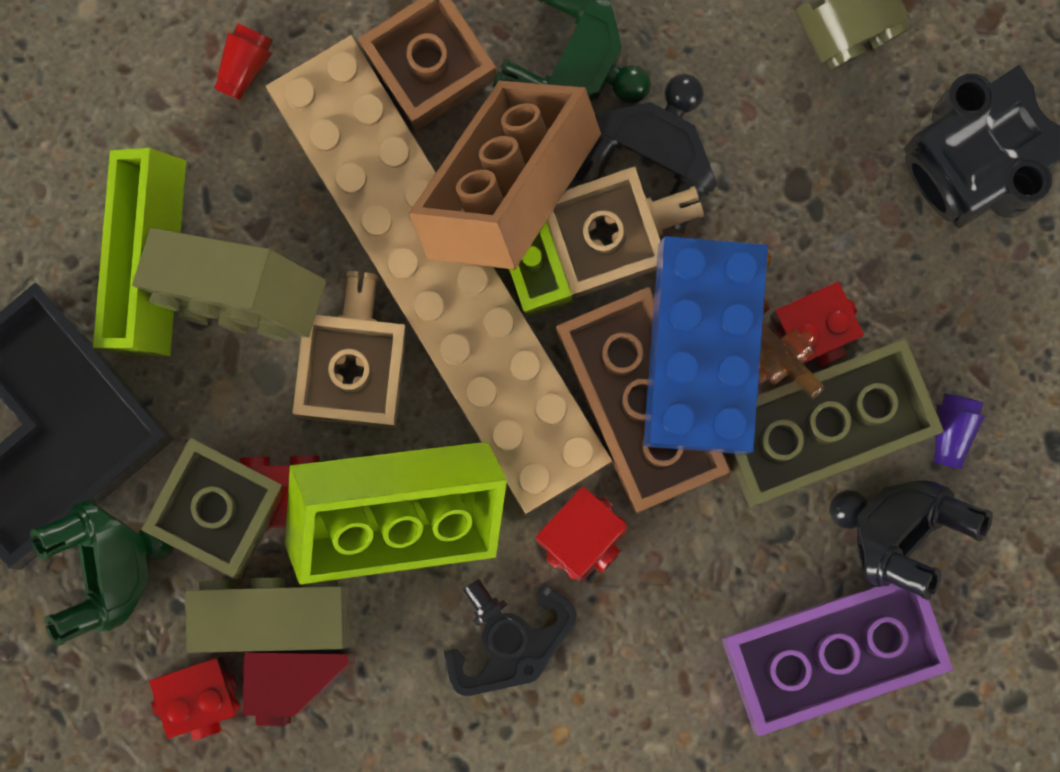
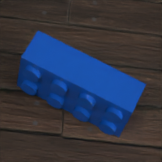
M665 236L658 244L643 446L733 454L753 452L768 245Z

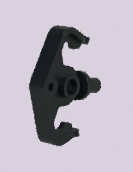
M480 579L466 586L463 591L476 609L473 612L476 616L473 622L476 626L483 622L486 623L482 633V643L490 657V661L478 676L468 677L463 672V664L465 662L463 654L458 649L443 650L452 688L458 694L472 696L536 681L574 626L576 621L574 606L568 600L544 584H541L536 593V598L541 607L553 608L556 611L557 619L549 627L533 630L520 616L513 613H502L500 610L506 607L507 603L505 600L499 602L497 597L492 598Z

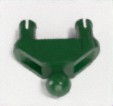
M537 0L576 18L575 24H577V27L551 76L547 75L544 79L506 58L501 65L502 71H498L493 82V87L496 86L498 81L585 87L590 102L598 100L606 83L613 86L615 95L621 101L630 104L644 100L651 89V79L648 73L640 66L628 65L623 68L616 66L622 45L610 0Z
M89 500L74 505L69 512V516L43 527L32 529L30 537L34 540H31L36 554L42 560H47L51 556L78 545L85 587L83 602L45 617V623L48 625L45 627L52 642L57 646H61L65 642L93 629L98 632H107L121 626L134 611L149 582L146 558L154 561L165 559L173 552L174 547L141 529L136 533L122 521Z

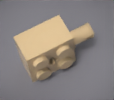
M632 167L565 190L548 217L547 223L572 296L578 298L656 271L658 244L660 243L659 236L663 235L662 230L698 217H705L700 202L680 208L681 206L699 201L695 186L652 202L651 197H645L636 168ZM605 221L609 228L618 227L619 230L612 235L613 243L606 246L603 245L600 239L592 241L591 238L592 235L598 233L597 224Z
M347 271L343 315H338V317L316 315L309 338L301 337L292 414L297 419L396 430L408 331L405 324L377 322L376 319H372L378 275L364 272L362 292L359 293L361 281L359 271ZM355 360L358 368L364 371L362 377H355L353 384H347L344 377L338 374L339 369L348 368L349 361Z

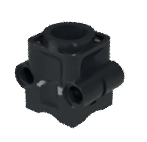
M1018 65L992 83L978 74H965L958 77L935 104L932 111L933 123L916 133L904 148L908 170L926 201L944 220L952 222L957 228H962L990 208L1003 218L1018 217L1039 202L1049 192L1052 185L1050 169L1060 162V125L1051 121L1041 111L1036 101L1034 86L1020 65ZM957 101L963 103L968 111L962 109ZM1014 183L1022 187L1024 194H1021L1015 188Z

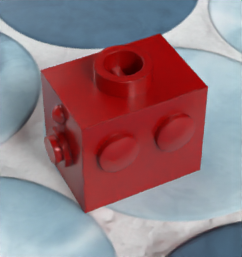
M839 281L778 308L770 315L776 328V334H774L776 342L780 348L786 349L789 361L795 369L815 360L820 368L847 356L844 350L845 346L858 341L864 336L862 328L855 317V313H857L856 306L851 299L848 300Z
M582 486L538 533L535 539L537 544L547 552L546 561L556 570L558 568L564 569L570 579H576L582 583L595 568L603 573L619 556L622 550L616 545L628 533V526L623 518H619L614 514V506L605 497L602 499L596 498Z
M223 657L214 658L149 680L154 696V701L151 702L155 716L159 715L161 718L163 731L166 733L167 739L191 732L193 741L219 733L222 731L220 721L241 714L240 702L237 701L235 696V689L238 688L234 674L230 675L227 671Z

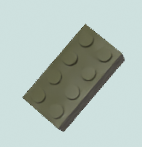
M904 338L757 395L753 452L747 454L728 453L747 504L751 508L943 433L944 430L907 339Z

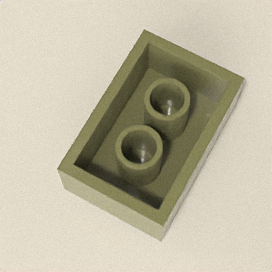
M150 228L132 286L151 294L149 303L172 311H178L180 308L179 317L187 321L208 325L209 319L212 318L218 320L219 326L232 331L247 333L249 326L257 327V333L265 337L287 341L288 334L309 338L326 280L271 249Z
M252 578L250 579V589H236V580L208 579L199 580V590H185L186 653L349 648L348 587L337 586L336 580L302 584V587L286 588V579Z

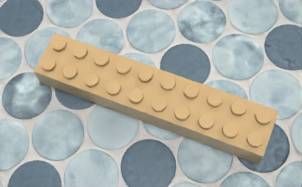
M352 35L266 85L271 99L480 442L489 443L507 479L506 485L524 515L527 516L612 463L611 458L494 267L427 259L409 212L436 172Z

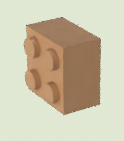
M417 0L357 39L361 52L414 133L492 84L497 75L496 66L452 0Z

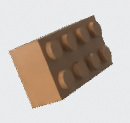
M498 81L409 212L427 259L514 270L517 268L601 135L585 87Z
M646 287L556 326L555 331L634 515L730 473L721 452L643 446L654 296L650 287Z

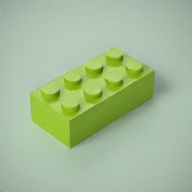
M488 442L290 465L284 545L298 582L301 585L496 558L507 479Z

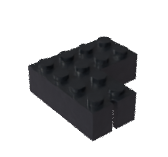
M35 282L0 311V399L22 424L0 443V559L9 569L22 570L38 556L31 543V540H34L30 537L32 529L43 527L69 516L73 506L85 500L98 505L169 445L174 438L99 350L93 348V343L45 288Z

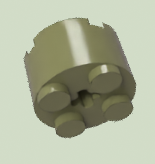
M819 0L813 4H810L808 1L795 10L820 63L826 62L830 71L866 52L864 43L870 41L873 49H876L910 30L907 21L911 18L902 0Z

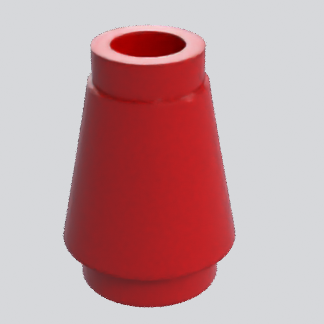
M237 23L233 34L227 33L214 89L241 101L244 92L247 91L273 54L269 52L273 39Z

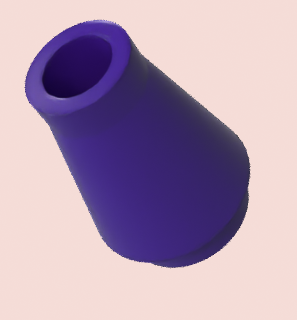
M944 393L942 404H936V413L944 432L936 435L934 463L958 469L963 468L965 457L986 416L981 414L984 402Z

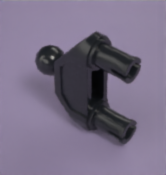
M678 74L671 78L664 91L667 102L665 109L652 102L596 114L595 117L601 135L575 177L581 179L589 163L593 162L584 181L588 183L600 179L615 149L621 150L623 146L674 173L673 178L677 181L669 196L688 190L692 186L696 188L699 201L703 194L708 196L710 192L712 193L717 182L695 125L682 119L685 113L697 109L702 103L704 92L700 81L689 74ZM699 201L692 202V203H690V204L681 206L680 208H684V207H687V206H690V205L699 203ZM689 221L672 226V228L684 234L685 227Z
M928 480L884 487L869 504H867L865 497L857 491L845 490L833 497L829 507L831 518L839 527L844 529H854L857 527V551L866 582L878 587L893 584L917 594L925 600H930L931 594L934 595L941 581V570L909 558L911 554L933 530L935 531L942 526L970 536L976 541H982L983 536L987 535L993 519V513L990 510L982 509L956 499L949 487Z

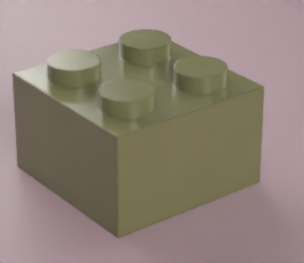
M190 437L141 530L232 578L240 579L288 488Z

